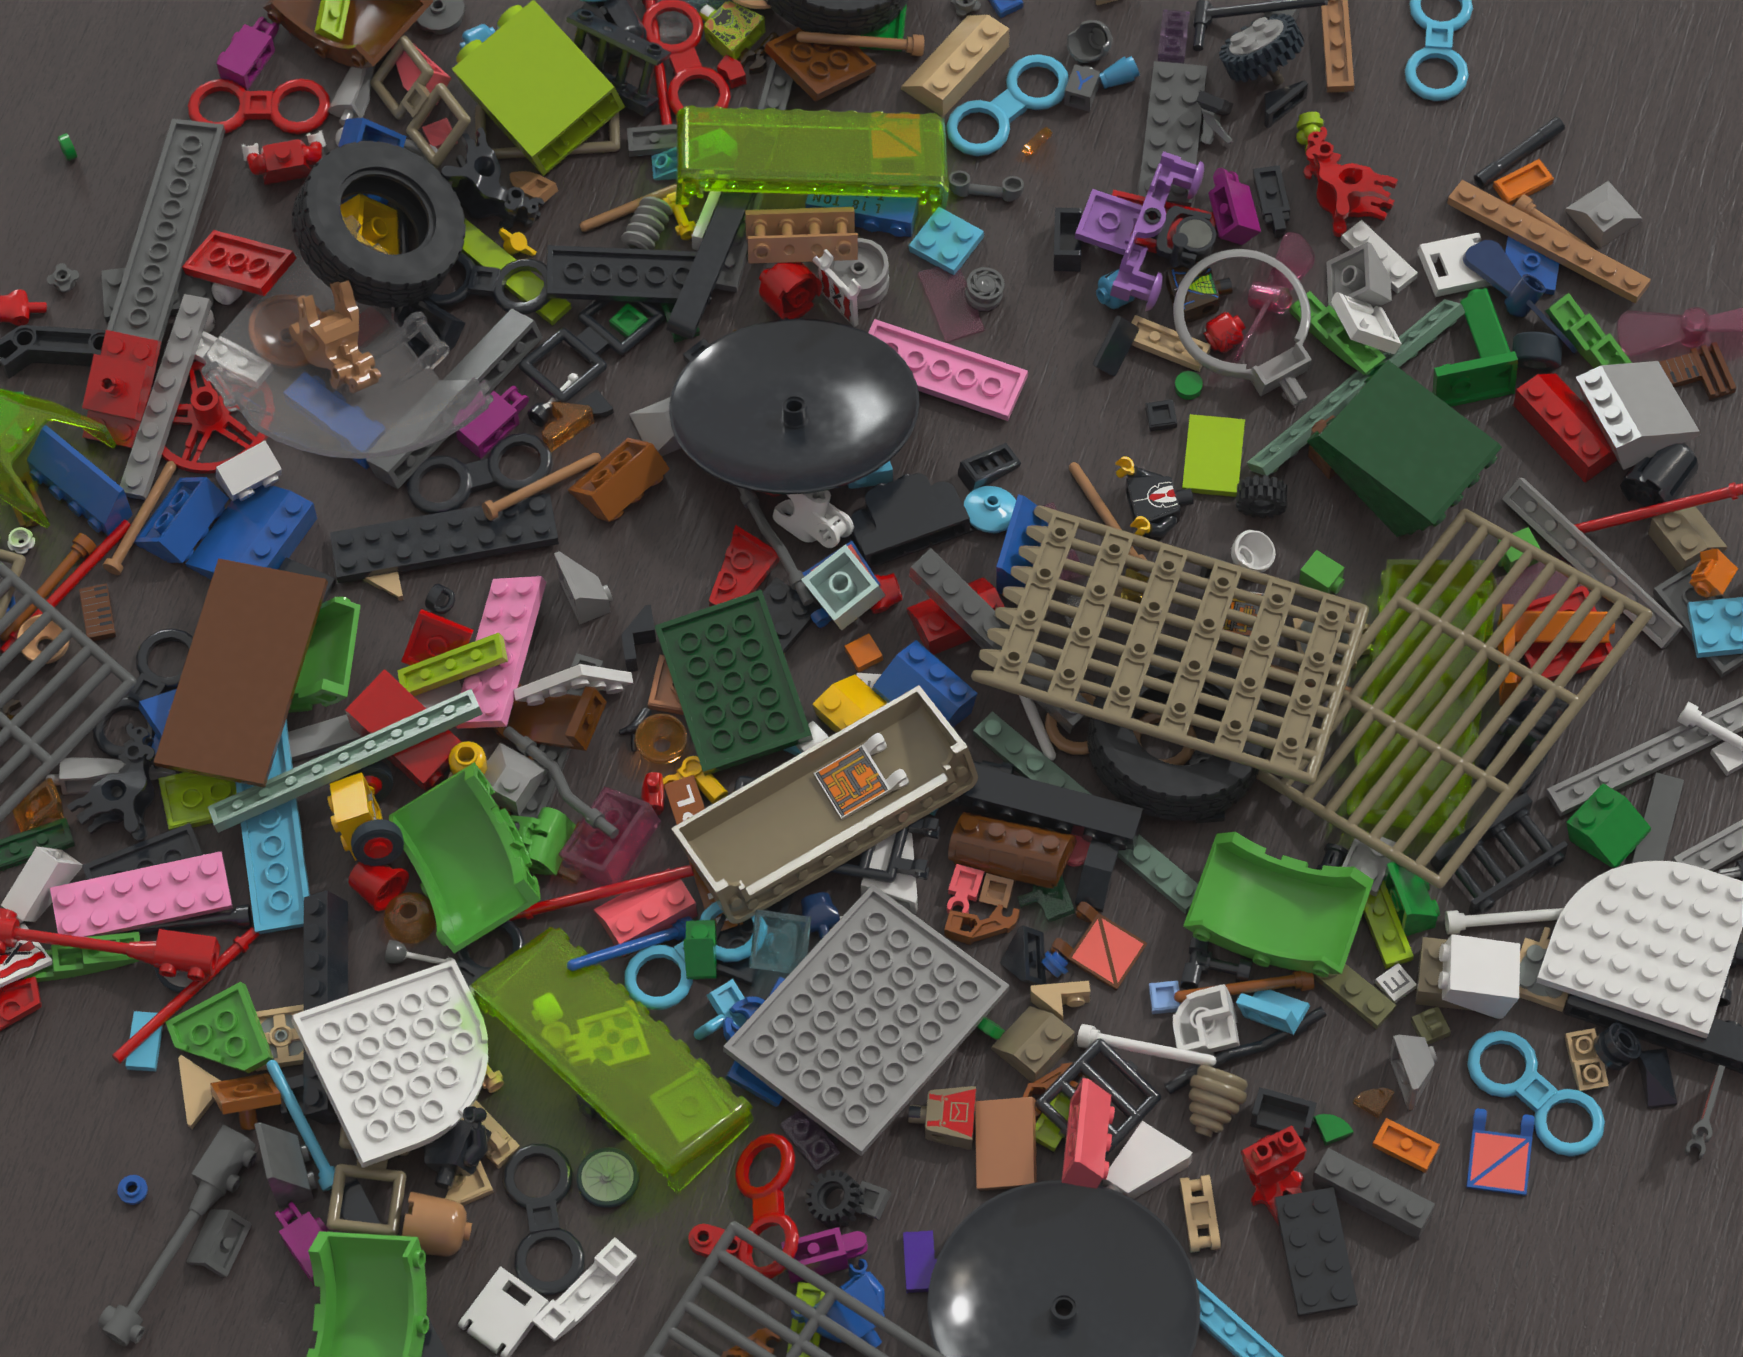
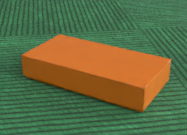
M1538 159L1495 181L1493 188L1504 202L1512 205L1522 195L1530 196L1553 184L1554 178L1541 160Z

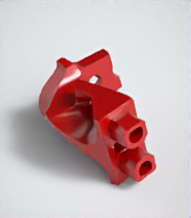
M1293 1126L1273 1135H1267L1253 1145L1241 1150L1245 1170L1255 1188L1251 1203L1253 1206L1261 1203L1266 1205L1278 1225L1274 1198L1283 1196L1284 1193L1290 1195L1302 1193L1301 1185L1305 1179L1302 1173L1294 1171V1168L1305 1158L1306 1148Z

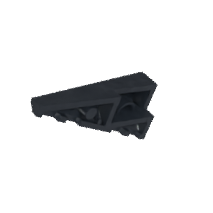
M426 299L403 307H379L394 329L403 335L407 341L406 345L420 358V364L424 367L431 366L455 347L466 322Z

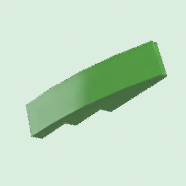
M1311 291L1306 294L1311 310L1309 332L1329 350L1363 375L1368 374L1375 365L1382 363L1386 359L1377 348L1351 340L1336 311L1330 305L1325 307ZM1297 300L1289 307V312L1300 322L1301 308L1300 302Z
M1569 293L1545 310L1563 335L1594 369L1602 365L1632 363L1610 333L1605 335L1591 314L1585 315Z
M139 932L87 937L123 943L140 941ZM51 945V950L45 951L52 959V964L25 976L24 979L36 977L37 982L58 980L114 969L139 962V960L124 954Z

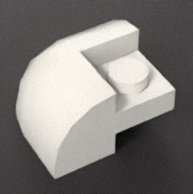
M1225 984L1198 990L1186 995L1187 999L1178 1007L1176 1014H1173V1029L1178 1049L1215 1056L1214 1052L1240 1046L1236 1023H1238L1232 998Z

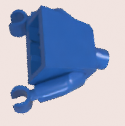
M859 1259L858 1266L861 1270H856L852 1264H849L848 1274L851 1279L839 1288L885 1317L883 1312L885 1310L884 1287L871 1272H867L866 1260ZM835 1300L826 1315L827 1317L875 1348L882 1343L874 1329L875 1325ZM820 1302L814 1305L813 1308L816 1309ZM791 1310L792 1318L797 1320L798 1323L805 1322L806 1324L808 1322V1318ZM820 1326L816 1330V1333L837 1343L843 1342Z

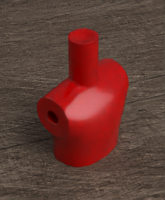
M14 290L10 294L0 295V322L23 326L28 324L30 313H47L46 302H29L27 293L24 290Z
M894 573L885 576L875 575L881 584L880 588L886 596L870 608L872 613H882L892 605L903 601Z
M658 772L646 774L641 790V801L647 814L652 816L660 815L664 809L663 775Z

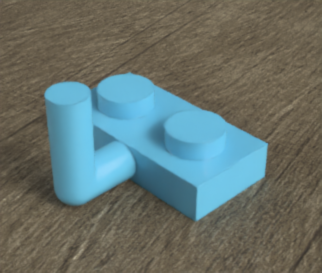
M733 979L706 995L718 1016L696 1029L694 1037L697 1040H702L723 1027L725 1017L732 1018L734 1024L738 1027H742L746 1022L744 1015L732 1013L729 1010L736 1002L744 999Z

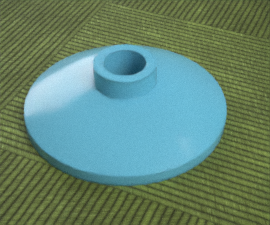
M984 486L970 492L963 506L966 508L970 517V524L983 532L998 533L1008 529L1016 499L1002 488Z

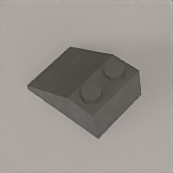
M261 1122L256 1123L255 1128L267 1180L279 1209L287 1207L291 1201L295 1205L314 1200L312 1189L317 1188L313 1171L307 1172L305 1162L311 1160L306 1144L301 1145L298 1135Z

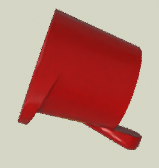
M358 862L350 873L348 883L374 910L382 911L391 906L401 896L408 884L409 874L402 868L393 869L388 865L369 866Z

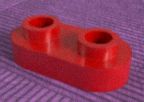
M709 1224L695 1226L689 1233L691 1250L695 1254L707 1258L725 1229ZM702 1234L709 1236L705 1242L699 1241L698 1237ZM735 1236L732 1243H735L737 1248L735 1250L727 1249L726 1251L739 1259L741 1239Z

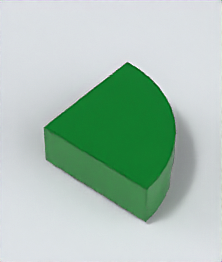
M1330 1114L1314 1116L1315 1124L1325 1146L1353 1135L1350 1125L1337 1116Z

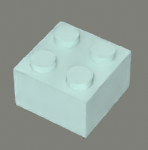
M846 544L801 579L841 631L886 596Z

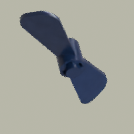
M1483 240L1467 249L1463 255L1464 264L1507 296L1505 299L1506 309L1511 315L1526 317L1532 310L1575 354L1577 351L1575 346L1535 306L1546 291L1544 284L1540 280L1529 274H1524L1521 277L1500 244L1495 241Z

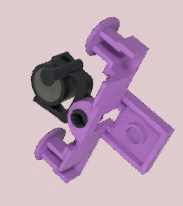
M1163 151L1143 206L1092 189L1076 230L1075 239L1124 255L1116 280L1113 282L1110 296L1129 301L1130 296L1148 301L1145 311L1151 310L1159 297L1163 276L1160 272H1158L1156 277L1140 272L1148 248L1137 245V238L1156 239V253L1161 257L1169 259L1173 267L1182 265L1191 269L1195 262L1210 256L1216 239L1215 228L1210 222L1212 215L1179 206L1171 207L1166 213L1164 208L1172 184L1188 189L1187 199H1193L1203 179V162L1200 161L1198 165L1181 160L1179 156ZM1183 219L1176 227L1172 238L1173 249H1170L1167 245V234L1176 220Z

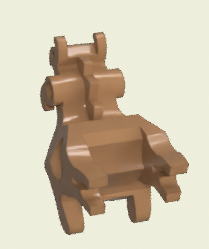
M349 280L341 283L337 281L330 284L335 301V311L329 309L322 312V319L319 320L313 295L296 297L299 323L296 322L290 325L289 332L291 337L300 345L308 362L317 367L331 370L330 383L334 389L341 387L342 384H347L350 392L356 393L377 384L379 378H381V373L378 369L374 368L375 361L370 352L362 354L358 350L359 308L355 303Z

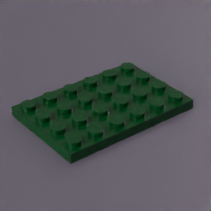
M762 589L654 625L704 776L813 740Z

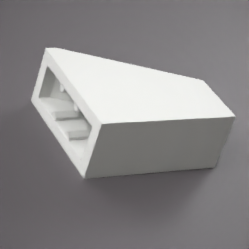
M908 832L901 858L914 860L912 833ZM896 833L876 845L869 868L886 871ZM897 873L896 879L892 883L863 878L861 896L873 884L911 913L916 914L918 906L915 877Z
M36 847L1 906L16 912L19 923H23V921L36 922L52 903L50 888L69 884L81 870L83 864L63 850Z
M1142 1121L1110 1166L1106 1180L1103 1179L1102 1186L1135 1199L1188 1168L1191 1164L1192 1152Z

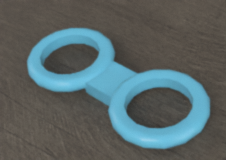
M1410 0L1411 16L1419 26L1426 30L1425 48L1416 51L1407 61L1405 68L1406 82L1411 90L1423 99L1431 101L1451 99L1465 88L1469 77L1467 64L1461 55L1452 50L1453 32L1462 28L1470 20L1473 10L1472 0H1459L1462 7L1460 14L1450 21L1443 22L1432 20L1424 14L1421 9L1422 0ZM1429 58H1440L1447 60L1454 66L1457 71V79L1446 88L1433 89L1419 81L1416 69L1421 62Z
M1030 55L1016 61L1009 69L1006 78L1007 89L991 102L983 100L968 101L956 107L949 115L946 125L948 139L956 149L964 154L973 156L989 155L999 150L1008 139L1010 132L1009 124L1024 113L1027 108L1033 110L1049 109L1060 103L1065 97V88L1069 81L1068 72L1059 61L1050 56ZM1038 66L1047 68L1054 72L1059 82L1052 94L1046 97L1035 98L1027 96L1019 89L1017 80L1024 70ZM976 112L989 114L999 125L998 134L986 143L975 144L966 141L960 136L957 129L959 122L964 116Z
M717 902L712 903L702 913L700 920H714L719 914L723 913ZM761 912L751 917L754 924V932L750 940L736 949H725L716 945V959L724 962L740 961L750 957L760 948L766 935V922ZM683 941L674 948L668 945H653L642 949L630 959L625 970L624 985L629 996L638 1005L651 1010L667 1009L677 1005L688 995L693 983V979L687 980ZM654 958L672 960L681 970V980L677 988L661 997H652L643 993L636 983L640 967Z
M1496 1031L1487 1033L1476 1040L1469 1051L1467 1061L1471 1079L1479 1089L1489 1095L1503 1098L1516 1095L1535 1112L1534 1126L1537 1137L1545 1147L1560 1155L1576 1156L1585 1154L1597 1146L1603 1136L1605 1126L1601 1108L1592 1097L1582 1091L1572 1089L1557 1090L1537 1072L1538 1062L1535 1051L1526 1039L1512 1032ZM1496 1044H1506L1514 1047L1524 1057L1526 1065L1524 1074L1514 1083L1499 1084L1491 1081L1484 1075L1479 1063L1480 1056L1484 1050ZM1571 1102L1585 1108L1592 1120V1131L1588 1137L1575 1143L1562 1142L1555 1138L1548 1130L1546 1123L1547 1114L1552 1107L1559 1103Z

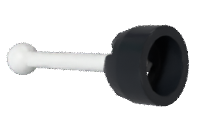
M571 373L568 376V381L560 390L564 391L578 379V375ZM552 397L546 404L536 403L527 411L529 419L535 425L544 427L551 418L552 412L550 407L556 400Z

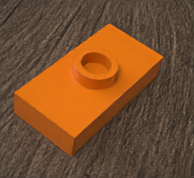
M1388 1118L1385 1119L1372 1147L1424 1173L1427 1172L1440 1144Z

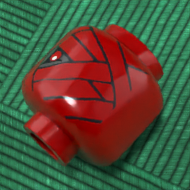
M1223 312L1206 323V331L1203 335L1214 352L1219 350L1222 353H1226L1243 342L1244 336L1242 331L1246 328L1238 315L1232 317L1231 314Z

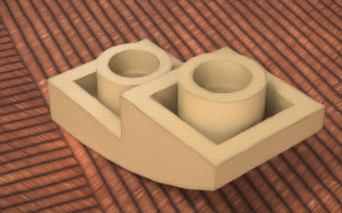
M1595 1028L1565 1033L1566 1046L1578 1090L1583 1091L1609 1086L1605 1065L1598 1057L1594 1048V1040L1597 1037Z

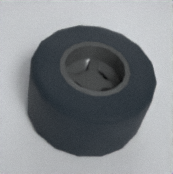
M1523 332L1516 334L1513 337L1512 352L1515 351L1518 358L1517 367L1539 370L1559 368L1561 366L1563 342L1558 336L1549 333Z

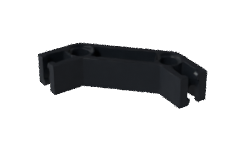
M32 325L19 326L0 339V366L2 365L4 373L9 379L31 363L91 366L94 354L101 355V350L99 349L103 346L106 331Z

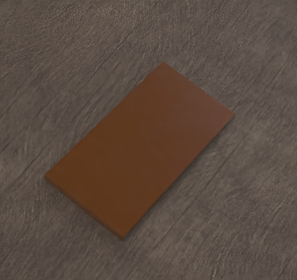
M218 558L154 759L155 766L265 788L328 585L327 579Z

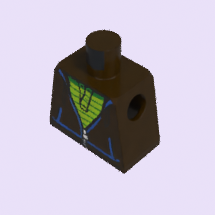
M1187 267L1166 269L1165 283L1172 307L1174 306L1177 289L1184 276L1190 270ZM1208 267L1193 280L1184 301L1185 324L1219 311V296L1233 293L1230 278L1215 280L1211 267Z

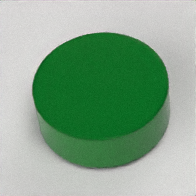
M65 133L58 136L57 140L66 160L71 161L78 158L68 134Z
M1193 371L1180 373L1175 380L1177 395L1186 400L1197 398L1202 392V378Z
M987 1017L983 1018L977 1026L996 1040L1000 1039L1005 1032L1002 1027Z

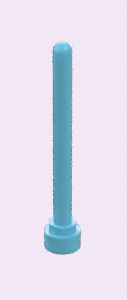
M270 1060L267 1063V1069L320 1171L318 1173L320 1178L318 1183L323 1192L332 1189L335 1168L329 1165L279 1064L275 1060Z

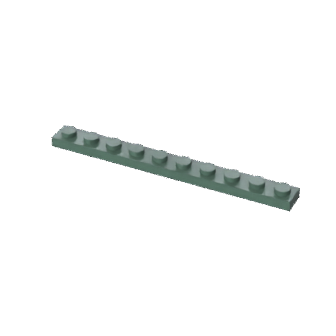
M1444 299L1398 337L1402 345L1395 355L1383 350L1381 351L1386 357L1384 361L1389 360L1399 368L1407 360L1414 358L1420 349L1426 344L1433 342L1443 330L1457 322V319L1465 313L1462 305ZM1357 371L1252 457L1247 462L1250 470L1267 476L1276 472L1282 463L1295 456L1299 449L1308 443L1307 440L1311 436V429L1316 422L1321 419L1326 420L1332 415L1336 417L1366 384L1364 381L1368 378L1367 374L1363 375Z
M472 689L268 779L265 788L253 786L208 806L216 830L219 833L482 715L483 713Z
M993 711L973 730V735L1004 762L1015 764L1014 770L1022 777L1090 794ZM1140 835L1134 850H1119V859L1183 913L1186 914L1189 911L1198 884Z

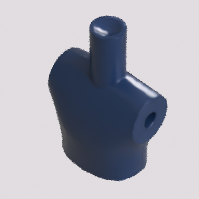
M816 893L802 898L801 919L804 932H818L821 941L830 931L829 929L833 928L840 920L838 910L833 905L829 893Z

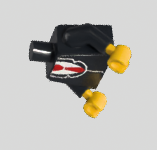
M1127 456L1115 462L1116 465L1121 466L1116 471L1117 477L1123 478L1126 475L1128 477L1126 479L1125 493L1133 519L1130 527H1135L1136 530L1134 534L1158 538L1164 537L1180 521V507L1194 504L1191 488L1175 491L1171 477L1137 467Z

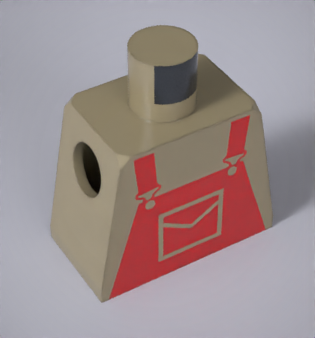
M976 1087L928 1091L927 1106H909L908 1123L925 1124V1139L972 1150Z

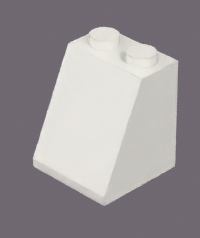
M1451 934L1445 944H1441L1439 960L1443 962V971L1439 975L1438 987L1442 989V1000L1494 1018L1503 1019L1519 999L1520 944Z

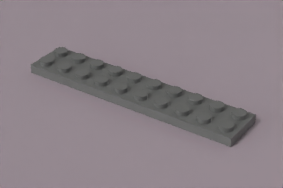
M180 119L171 120L107 330L162 342L183 273L182 266L187 260L225 134L224 124Z

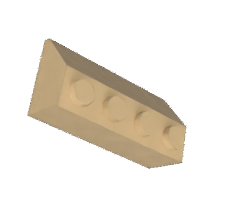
M989 15L967 16L901 86V89L944 117L1009 47V28Z

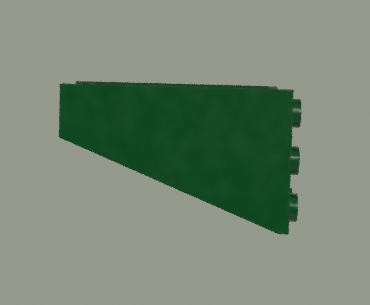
M1386 360L1375 365L1367 374L1368 378L1364 381L1366 384L1335 418L1330 419L1326 423L1327 426L1324 427L1321 433L1315 431L1307 442L1393 534L1399 537L1405 534L1412 535L1419 529L1424 531L1431 525L1433 527L1439 525L1446 517L1444 512L1449 507L1452 508L1457 505L1463 498L1461 493L1466 488L1476 484L1481 478L1479 473L1484 468H1489L1497 460L1496 454L1502 446L1391 361Z

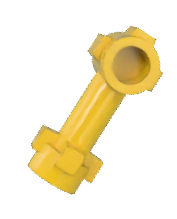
M673 192L667 194L662 200L672 208L678 226L675 227L677 235H680L682 240L691 239L696 224L694 221H688L683 209L688 207L684 193Z

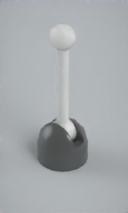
M389 940L385 954V962L392 964L401 963L406 958L436 964L454 960L453 958L441 959L407 952L404 944L395 940Z

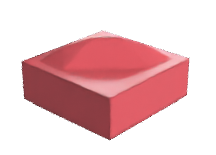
M447 118L422 127L428 143L437 149L440 148L452 131Z

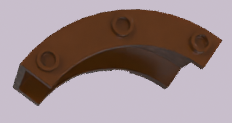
M270 0L263 8L268 12L267 16L272 22L281 24L295 37L314 49L320 57H328L341 64L362 69L373 67L434 0H350L343 38L338 43L314 32L321 0Z

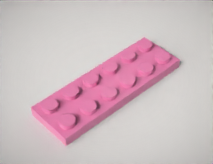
M874 319L868 332L888 344L903 358L913 373L918 391L1006 421L1009 420L1028 377L1027 370Z
M542 576L493 579L476 641L500 633L504 637L508 662L465 677L461 693L472 689L483 714L456 726L457 729L507 727L515 698L514 689L519 684L547 583Z
M221 851L50 888L58 934L80 937L111 935L233 909Z

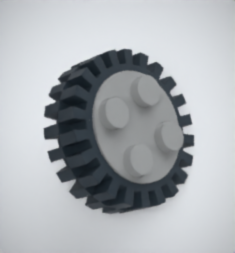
M1283 13L1279 16L1273 14L1269 19L1267 16L1251 22L1252 26L1248 28L1245 25L1240 28L1242 32L1233 33L1232 37L1225 41L1226 45L1221 46L1219 57L1232 80L1247 82L1249 78L1256 80L1259 75L1265 77L1268 72L1275 86L1281 85L1284 82L1278 66L1284 67L1288 64L1286 60H1293L1296 57L1295 54L1300 53L1301 47L1304 46L1303 41L1305 40L1294 18L1289 14L1285 15Z

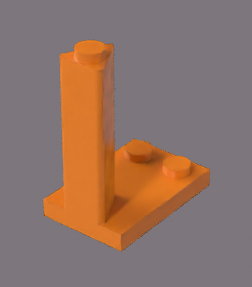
M1502 604L1497 628L1512 610L1514 604ZM1525 611L1497 646V650L1508 656L1515 648V642H1519L1543 611ZM1557 611L1534 642H1552L1576 611ZM1589 612L1566 643H1584L1608 612ZM1615 623L1599 643H1609V634L1615 633ZM1510 672L1499 686L1500 705L1506 702L1521 682V677L1513 672Z

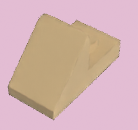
M1089 981L1032 985L1030 987L1031 1002L1039 1009L1053 1013L1063 1022L1062 1005L1067 1004L1070 1007H1079L1090 1002Z

